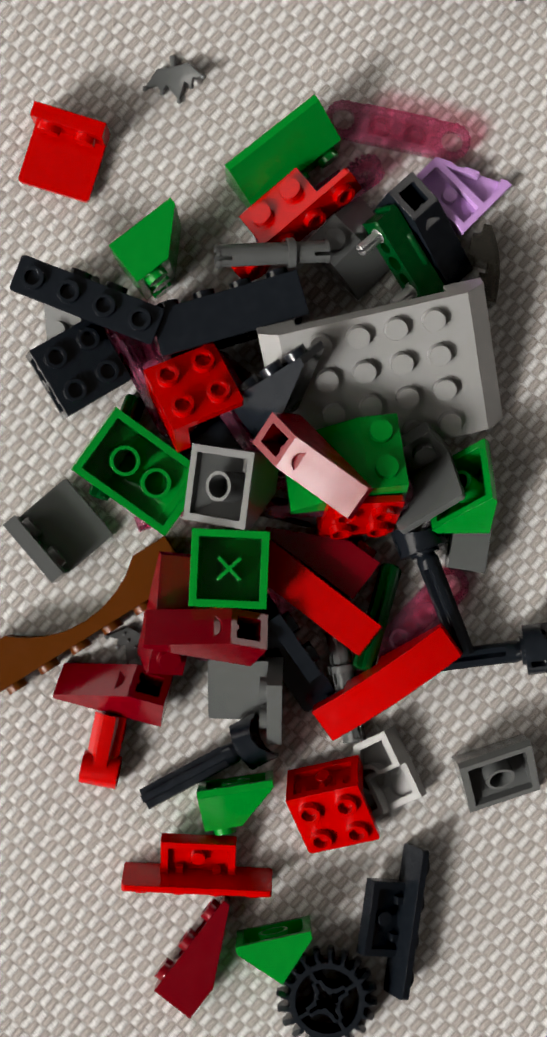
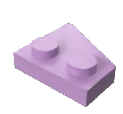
M435 157L416 176L436 196L453 230L462 237L512 184L504 179H501L499 182L479 175L480 171L469 167H458L451 161Z

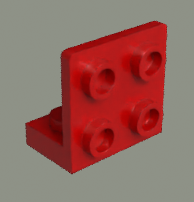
M34 101L30 116L35 127L18 179L20 183L88 203L111 135L107 123Z
M214 343L203 345L143 370L148 395L177 453L191 447L189 432L194 430L193 426L241 407L244 404L243 397Z
M404 495L368 496L352 519H347L326 504L324 511H315L318 537L329 536L331 539L339 540L357 534H367L369 537H382L392 533L405 504Z
M359 755L288 770L286 803L309 853L341 848L380 838V831L363 793V764Z

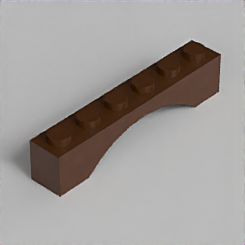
M164 536L133 555L127 573L115 594L98 612L86 621L66 631L51 635L21 636L10 634L0 639V692L7 690L9 695L29 684L26 676L36 670L41 675L61 664L57 658L68 650L71 651L72 655L82 651L92 644L89 639L90 636L100 630L104 635L114 631L124 624L120 618L133 610L136 616L144 612L147 608L159 551L177 553L169 539Z

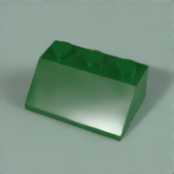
M315 94L225 164L226 181L247 208L294 168H297L309 180L310 176L308 173L318 165L322 169L327 167L339 156L337 151L340 149L341 138Z
M171 198L109 245L121 269L146 300L151 296L158 299L168 292L173 286L171 281L176 276L182 226L176 205Z

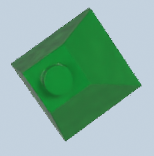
M273 770L200 782L196 793L205 832L214 830L215 836L237 832L236 827L243 826L274 788Z

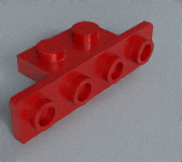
M294 168L245 210L239 218L257 238V243L285 242L286 238L294 237L296 241H301L311 231L321 227L326 218L339 207L348 204L361 189V186L350 170L344 168L316 191L297 168ZM271 265L231 268L241 279L251 278V281L262 277Z
M162 833L161 863L126 862L123 869L121 890L136 893L199 894L215 897H271L273 870L271 868L236 867L237 836Z

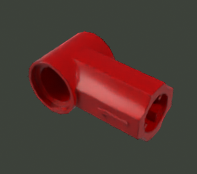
M95 712L89 747L84 752L80 767V783L116 790L122 765L120 753L124 741L127 718L107 712Z

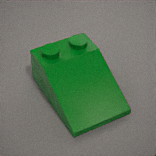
M114 407L70 469L164 536L184 510L190 460L179 452L177 453L175 449L117 407Z
M397 413L358 417L316 430L373 488L368 496L402 494L404 499L406 498L409 481ZM285 474L291 514L324 511L325 502Z

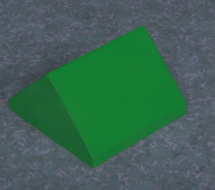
M483 438L453 455L466 497L431 519L432 531L437 534L490 533L498 500L490 444L487 439Z
M307 915L237 930L235 945L237 955L283 985L312 940L310 916Z

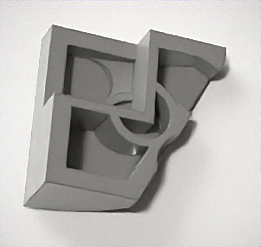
M396 726L353 745L354 755H359L363 764V793L374 818L427 794Z

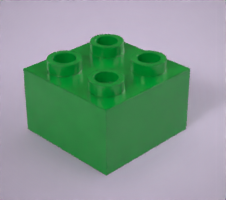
M192 528L188 606L266 610L270 531Z

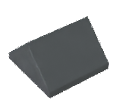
M522 734L452 757L470 813L540 790L532 744Z

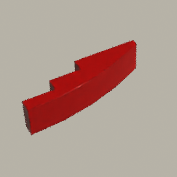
M270 539L268 586L360 657L383 627Z
M442 623L379 657L377 665L348 680L344 689L315 704L312 714L332 741L425 684L460 658L462 651Z

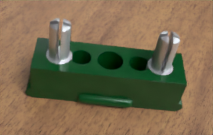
M394 204L377 207L375 214L362 224L369 235L356 246V249L360 250L358 253L364 256L377 247L402 288L390 300V304L444 292V283L398 207Z

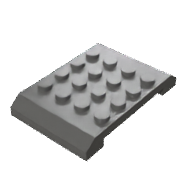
M479 277L444 285V292L295 325L294 320L256 328L264 367L276 359H279L283 364L287 362L284 356L303 343L308 349L321 340L325 346L299 408L292 413L300 414L315 430L358 417L397 413L401 436L425 421L443 440L488 430L503 419L484 282Z

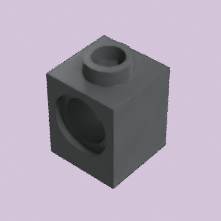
M492 529L490 533H449L444 567L485 573Z

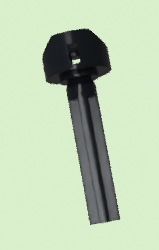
M431 520L424 531H410L402 534L398 529L391 533L400 560L417 559V565L439 622L442 623L462 651V656L458 659L474 654L475 650L439 557L435 553L440 550L439 547L448 543L445 533L437 534L432 531Z
M547 622L521 625L522 636H519V641L513 640L473 646L474 654L454 661L442 671L517 663L522 660L523 665H527L528 675L547 673Z
M254 712L240 721L229 726L231 742H227L141 788L140 797L143 803H146L148 809H151L238 763L240 760L245 762L251 770H255L257 767L277 758L279 753L267 748L259 733V714Z

